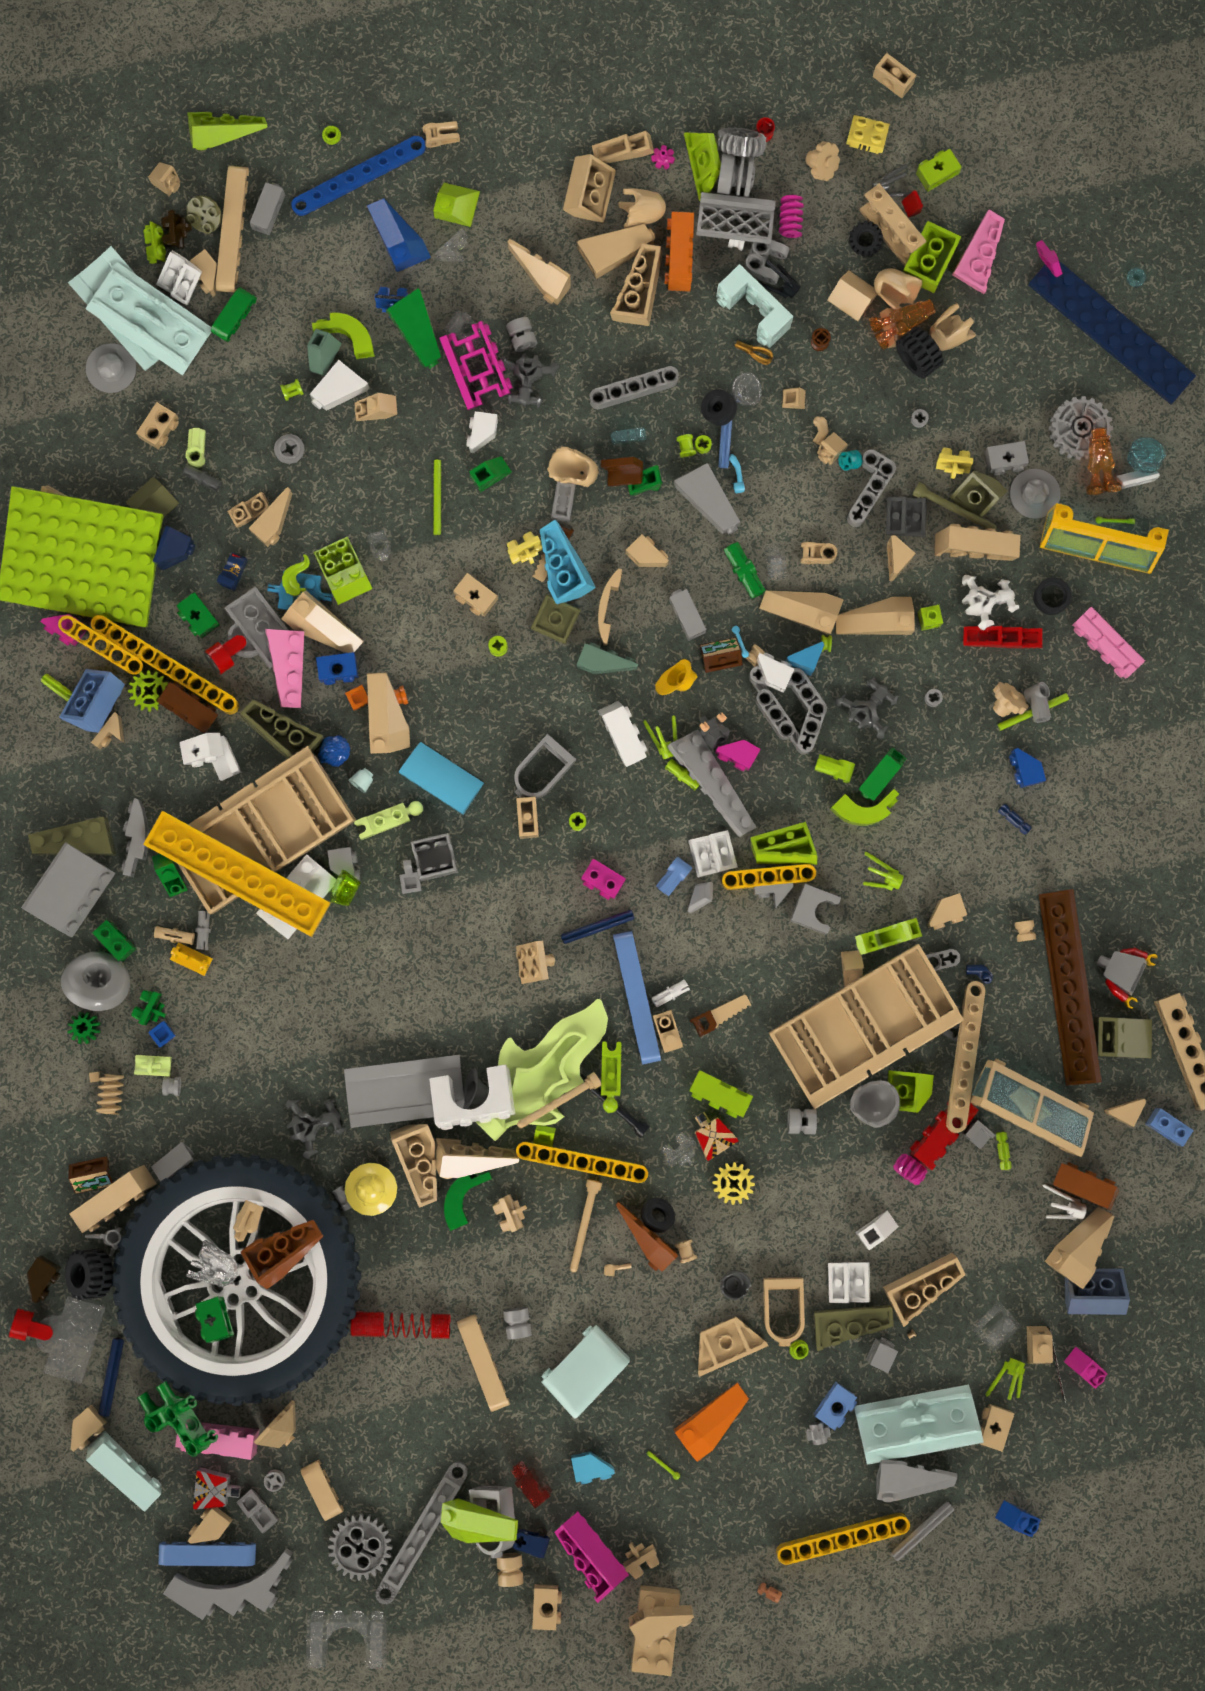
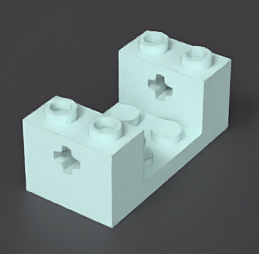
M739 264L718 284L717 302L723 308L726 306L730 310L746 295L747 301L752 305L756 304L760 308L759 312L765 317L758 325L757 341L762 346L766 345L770 348L790 329L793 315Z

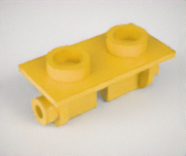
M179 942L176 948L172 949V956L170 960L205 976L213 958Z

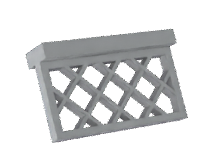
M701 192L696 235L771 244L776 201ZM703 211L713 212V214L707 217ZM722 213L731 214L732 216L726 219ZM740 216H749L751 218L744 221ZM716 217L722 221L718 225L712 221ZM759 218H766L770 220L763 223ZM735 219L740 223L736 227L730 223ZM754 221L759 225L755 229L749 226ZM708 223L712 228L705 230L701 229V226ZM726 225L730 231L723 232L720 228ZM745 227L749 233L741 234L739 230ZM764 230L768 237L760 236L758 232Z

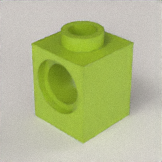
M939 605L920 608L917 612L921 631L938 628L943 624Z

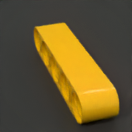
M63 616L59 619V629L69 637L129 674L136 675L142 671L143 664L139 658L71 616ZM65 619H69L73 623L72 628L69 630H65L61 626L62 621ZM80 630H87L90 636L87 640H81L78 637ZM103 640L106 643L105 650H97L95 642ZM115 650L121 651L123 654L122 660H113L112 652ZM130 661H137L139 663V669L136 672L129 669L128 664Z
M810 864L730 871L723 875L721 883L727 890L787 883H807L815 878L816 870ZM805 868L809 869L812 873L811 878H804L802 870ZM785 870H789L792 873L793 877L791 880L783 878ZM764 873H772L773 881L766 882L763 878ZM746 874L753 875L754 883H746L744 876ZM727 876L735 878L733 886L726 884L725 878Z

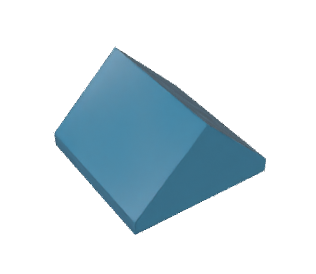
M823 641L788 656L785 662L792 665L791 668H799L805 674L811 676L822 652Z

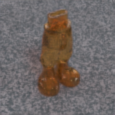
M931 299L924 302L920 300L902 308L893 309L887 317L878 318L877 316H872L869 318L872 330L877 333L875 337L880 347L885 350L889 347V339L896 334H906L913 327L929 319V316L936 313ZM891 323H896L893 327L885 331L879 332L885 326Z
M1106 427L1091 429L1092 437L1089 438V464L1087 468L1092 473L1091 483L1086 489L1087 495L1102 494L1103 491H1121L1122 484L1115 481L1112 476L1115 462ZM1101 469L1103 471V486L1100 481Z

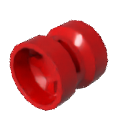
M764 117L757 122L755 131L762 133L766 137V142L770 141L773 137L775 130L774 121Z

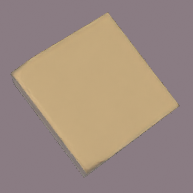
M800 387L783 389L782 408L805 409V390Z

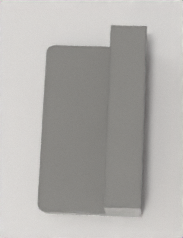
M181 1142L151 1167L161 1182L165 1178H172L176 1175V1171L192 1162L194 1153L187 1145Z

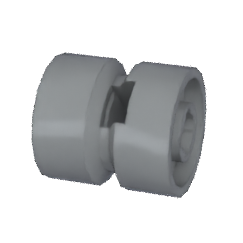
M528 317L514 319L506 325L509 336L513 338L511 342L515 352H522L537 345L535 334L531 332L532 326Z
M788 1109V1134H799L801 1131L804 1134H816V1109H805L803 1112L800 1109ZM802 1117H806V1126H802Z
M528 1307L503 1311L504 1321L508 1323L506 1327L507 1339H520L532 1336L531 1324L527 1323V1320H529Z

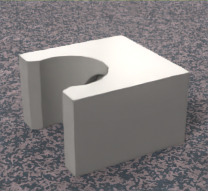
M804 884L790 921L826 935L830 927L817 920L815 909L819 903L823 902L838 905L841 897Z

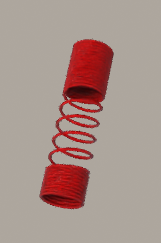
M357 1311L355 1318L351 1319V1336L377 1338L384 1336L386 1338L389 1334L390 1323L385 1336L384 1312ZM391 1312L390 1322L392 1321V1331L394 1337L396 1338L398 1337L400 1331V1324L398 1327L397 1335H395L393 1313ZM401 1313L400 1323L402 1320L403 1335L407 1338L410 1332V1325L407 1335H405L403 1313ZM411 1313V1316H410V1324H411V1321H412V1328H413L414 1337H415V1338H418L419 1333H420V1326H419L418 1333H417V1336H416V1334H415V1328H414V1316H413V1313ZM432 1313L430 1318L431 1328L429 1327L427 1337L425 1334L424 1314H421L420 1325L422 1321L423 1334L426 1339L430 1334V1329L432 1339L450 1338V1314Z

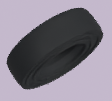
M651 1198L642 1206L641 1219L649 1230L663 1233L673 1226L675 1212L666 1200ZM653 1209H658L663 1213V1221H657L652 1216Z

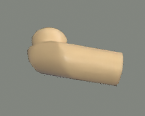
M817 416L814 418L813 424L818 428V433L813 442L820 445L828 435L829 428L827 420L824 417Z

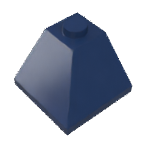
M166 526L153 562L160 570H165L187 560L188 556L194 552V541L191 537Z

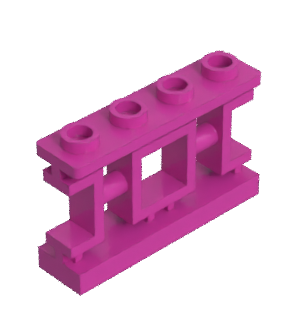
M483 321L471 325L475 334L458 341L454 332L440 337L468 410L483 405L480 395L496 389L499 397L511 394L510 389L513 388L509 377L505 378L503 373L506 369L502 359L498 360L496 355L499 352L495 341L491 342L489 337L492 334L489 325L484 324ZM479 329H481L490 352L489 354L485 347L475 350L472 341L481 337ZM452 340L456 347L463 344L466 345L468 354L460 357L462 365L458 361L451 343ZM483 354L489 370L472 377L466 360ZM493 365L496 367L504 388L503 390L499 383L489 386L486 376L495 373ZM466 376L470 383L477 380L481 383L483 389L474 393L476 401L473 399L465 378Z

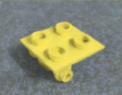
M854 115L846 144L857 149L861 144L860 150H862L863 145H866V151L870 147L869 152L882 153L890 124Z

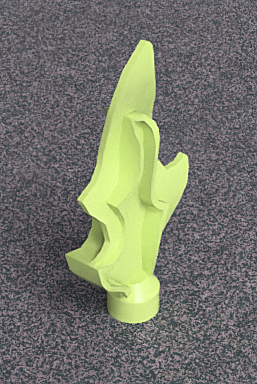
M597 999L586 1009L560 1020L535 1048L524 1051L514 1043L512 1038L506 1040L499 1054L498 1066L506 1064L509 1068L515 1114L510 1115L508 1119H499L498 1117L486 1123L476 1121L494 1141L510 1126L517 1125L521 1119L584 1083L580 1076V1064L606 1033L608 1017L602 1001ZM555 1108L530 1124L542 1126L555 1124L565 1116Z

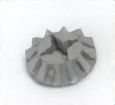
M293 434L281 436L274 446L276 457L282 463L289 465L297 463L303 458L305 451L302 440ZM285 443L290 447H295L293 449V456L289 452L285 453L287 450Z

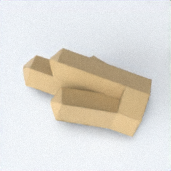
M245 1200L233 1226L236 1232L234 1238L238 1242L244 1241L247 1233H253L257 1230L263 1207Z

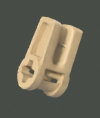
M457 121L428 123L422 127L426 135L425 146L428 148L460 142L459 133H453L458 129Z

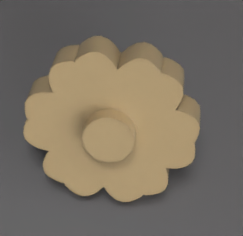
M822 141L817 144L815 150L808 152L806 164L812 168L811 174L815 179L828 181L833 178L834 171L838 170L840 158L838 156L839 149L836 144Z
M999 682L993 689L997 699L994 702L993 710L999 716L1005 717L1011 712L1022 715L1029 707L1023 694L1008 683L1003 684Z

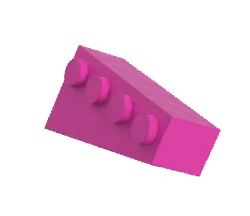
M579 1512L574 1514L555 1531L567 1554L574 1557L576 1569L578 1571L581 1570L587 1580L584 1582L588 1589L592 1587L596 1594L594 1599L597 1603L629 1576L625 1567L618 1562L612 1551L605 1546L599 1535L592 1530L586 1519Z

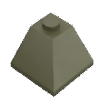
M973 471L950 498L961 508L983 518L1008 490L994 477Z

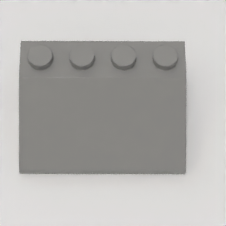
M65 842L21 908L60 932L73 937L115 875V872Z

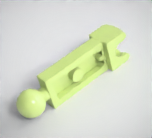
M413 801L409 804L408 808H405L404 803L354 821L356 826L365 825L366 827L365 832L359 835L360 839L364 840L410 822L408 815L419 816L423 812V805L419 801Z

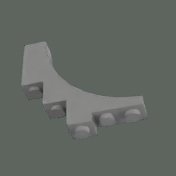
M286 1548L278 1560L264 1572L236 1584H204L176 1573L163 1594L201 1620L206 1615L210 1617L216 1605L232 1616L237 1611L241 1613L247 1603L245 1600L265 1612L268 1607L272 1609L278 1599L275 1597L278 1591L272 1585L274 1587L278 1585L282 1578L279 1575L282 1569L287 1570L293 1561L290 1558L293 1552Z

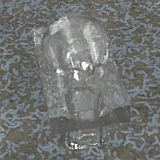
M681 1132L675 1138L680 1144L679 1147L674 1150L668 1144L661 1149L665 1157L664 1160L671 1168L676 1163L681 1167L686 1162L690 1166L693 1164L690 1160L695 1155L692 1149L698 1144L691 1136L688 1137L685 1133Z

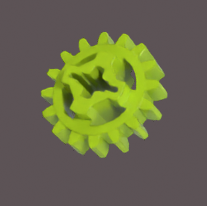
M147 670V675L140 672V678L134 676L135 683H129L133 687V689L128 690V693L133 694L129 699L136 700L134 706L136 707L140 704L141 711L145 707L148 708V712H151L152 707L157 711L159 710V704L156 702L160 697L157 694V688L161 685L163 692L168 682L163 683L162 681L165 677L161 676L158 678V672H155L154 675H151L150 670ZM150 678L154 679L155 681H153L152 683H145L143 680ZM137 686L141 688V694L139 695V697H137L136 694ZM146 687L154 688L152 690L154 693L152 696L150 694H148L147 696L145 695ZM147 699H153L155 701V703L153 704H145L143 702H145Z

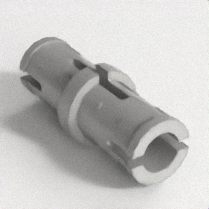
M198 911V925L195 928V932H197L196 950H208L209 933H211V929H209L210 914L208 911Z

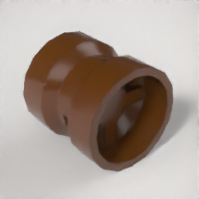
M818 328L813 332L810 343L814 350L824 351L827 349L831 339L829 331L825 328Z

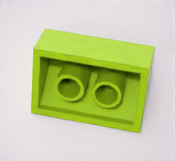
M927 221L921 233L927 242L910 255L903 272L921 279V288L935 293L959 244L961 236Z

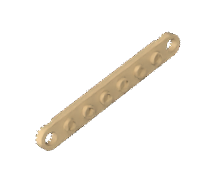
M973 981L965 987L961 1016L964 1021L960 1022L946 1121L948 1130L953 1133L965 1130L968 1120L985 998V987L978 981ZM972 986L978 987L980 991L978 996H974L971 993ZM953 1118H959L961 1122L960 1128H955L952 1125Z

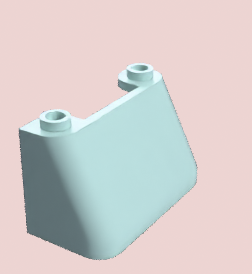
M590 1325L582 1333L584 1335L582 1341L556 1368L552 1370L548 1368L541 1376L543 1378L541 1383L574 1419L595 1400L630 1362L629 1356L597 1325L594 1327Z

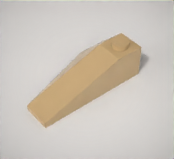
M509 239L507 242L509 250L544 295L543 298L550 304L554 302L558 305L571 288L570 274L552 262L546 264L538 254L530 255L531 253L527 248Z
M307 590L301 593L281 618L294 631H304V636L344 653L355 652L364 642Z
M766 591L759 609L830 635L841 609L843 599L827 593Z
M890 597L839 614L836 619V634L912 635L915 631L912 597Z
M367 673L370 753H391L409 748V726L404 718L401 706H399L387 673Z
M428 1124L406 1125L391 1131L392 1143L419 1208L437 1201L435 1141Z
M436 1138L435 1141L436 1169L439 1177L451 1179L452 1177L460 1178L519 1162L515 1150L495 1146L485 1149L479 1146V1143H472V1146L461 1145V1140Z
M1098 1206L1055 1246L1045 1262L1055 1271L1083 1289L1095 1273V1264L1098 1256H1101V1247L1104 1239L1109 1234L1114 1216Z
M293 1400L265 1428L254 1443L280 1448L283 1444L288 1446L295 1438L292 1434L296 1431L295 1402Z

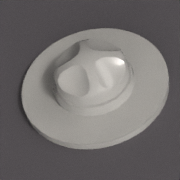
M109 343L97 347L89 355L86 362L88 380L96 389L106 393L124 390L131 384L136 374L135 359L124 346Z
M1028 469L1021 472L1013 480L1010 487V499L1014 508L1021 515L1033 519L1043 518L1047 516L1048 511L1056 503H1059L1060 487L1050 473L1041 469Z

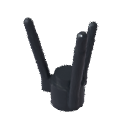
M766 260L770 268L785 281L781 287L783 291L760 281L758 282L764 288L781 295L785 299L788 296L792 299L801 286L798 285V282L789 275L781 264H777L776 267L769 260Z

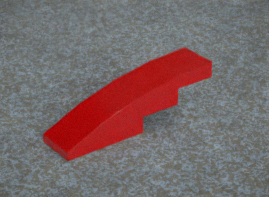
M978 626L964 627L963 646L1043 648V629L989 626L983 631Z

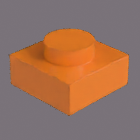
M363 685L345 693L354 711L368 704V695Z

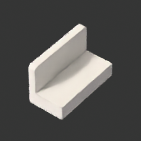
M224 735L221 736L224 756L218 757L217 761L212 762L220 781L241 773L230 744Z

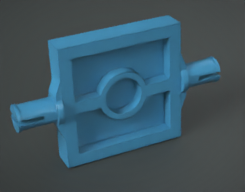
M304 573L297 575L296 579L300 584V588H305L319 602L320 600L332 601V598H329L333 596L332 593L321 591V576ZM282 581L280 586L268 584L270 588H267V591L275 592L279 595V609L288 610L300 596H292L286 593Z

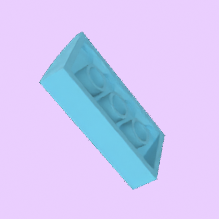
M422 742L417 745L399 770V774L462 815H464L484 784Z

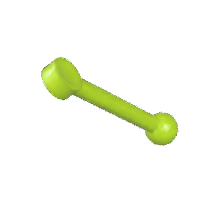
M1098 516L1096 517V523L1135 524V519H1107Z
M650 1451L646 1453L672 1474L675 1480L680 1478L679 1472H674Z

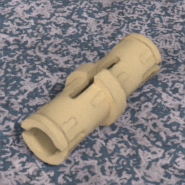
M156 926L154 938L170 940L171 943L181 942L193 945L195 933L179 931L178 928L169 929Z

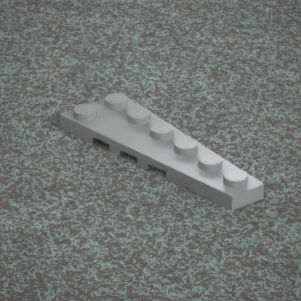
M698 730L667 746L681 765L684 764L688 769L690 777L693 780L696 779L700 784L702 792L705 795L708 794L712 799L714 807L722 814L738 837L757 828Z

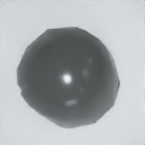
M738 1270L728 1271L720 1281L722 1294L731 1300L745 1297L749 1288H751L749 1277Z

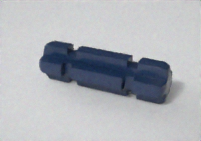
M1003 804L998 809V813L1005 816V819L1014 827L1019 828L1022 834L1026 835L1032 827L1027 822L1024 823V820L1013 810L1010 811V807L1006 804Z

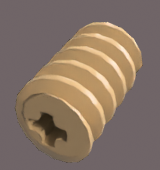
M104 1074L105 1077L99 1078V1081L104 1082V1084L98 1086L103 1092L97 1094V1096L103 1098V1100L97 1101V1104L101 1105L102 1108L96 1109V1112L118 1114L116 1111L121 1110L122 1107L116 1105V1103L122 1102V1099L117 1097V1095L123 1094V1091L119 1090L118 1087L124 1086L118 1080L123 1079L124 1075Z

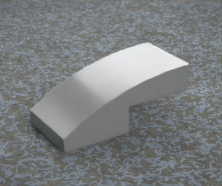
M250 1489L236 1502L245 1515L252 1519L261 1533H265L279 1521L277 1516L253 1489Z

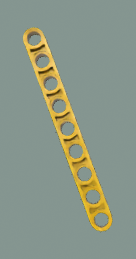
M97 615L91 620V627L95 632L229 715L235 714L238 711L239 703L233 696L104 616ZM104 621L105 627L98 630L97 625ZM120 631L121 637L114 640V633ZM137 641V647L129 649L130 643ZM153 651V657L145 659L146 653ZM164 661H169L167 669H161ZM180 671H185L186 673L183 679H177V674ZM196 681L202 682L199 689H193V684ZM212 691L218 692L215 699L209 698V694ZM228 701L234 702V706L231 709L225 708V704Z

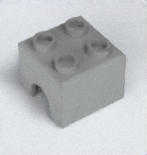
M449 833L411 842L420 881L459 873Z

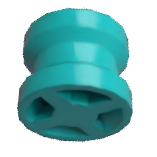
M857 450L842 452L838 459L839 466L844 471L860 468L862 465L861 453Z

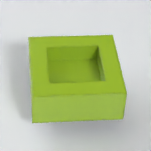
M537 1125L533 1143L552 1147L556 1128Z

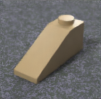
M288 487L249 527L251 533L267 547L270 544H276L280 539L279 535L281 534L292 497V492Z

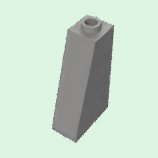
M708 463L674 480L675 488L722 535L725 533L730 535L738 530L737 527L740 525V520Z

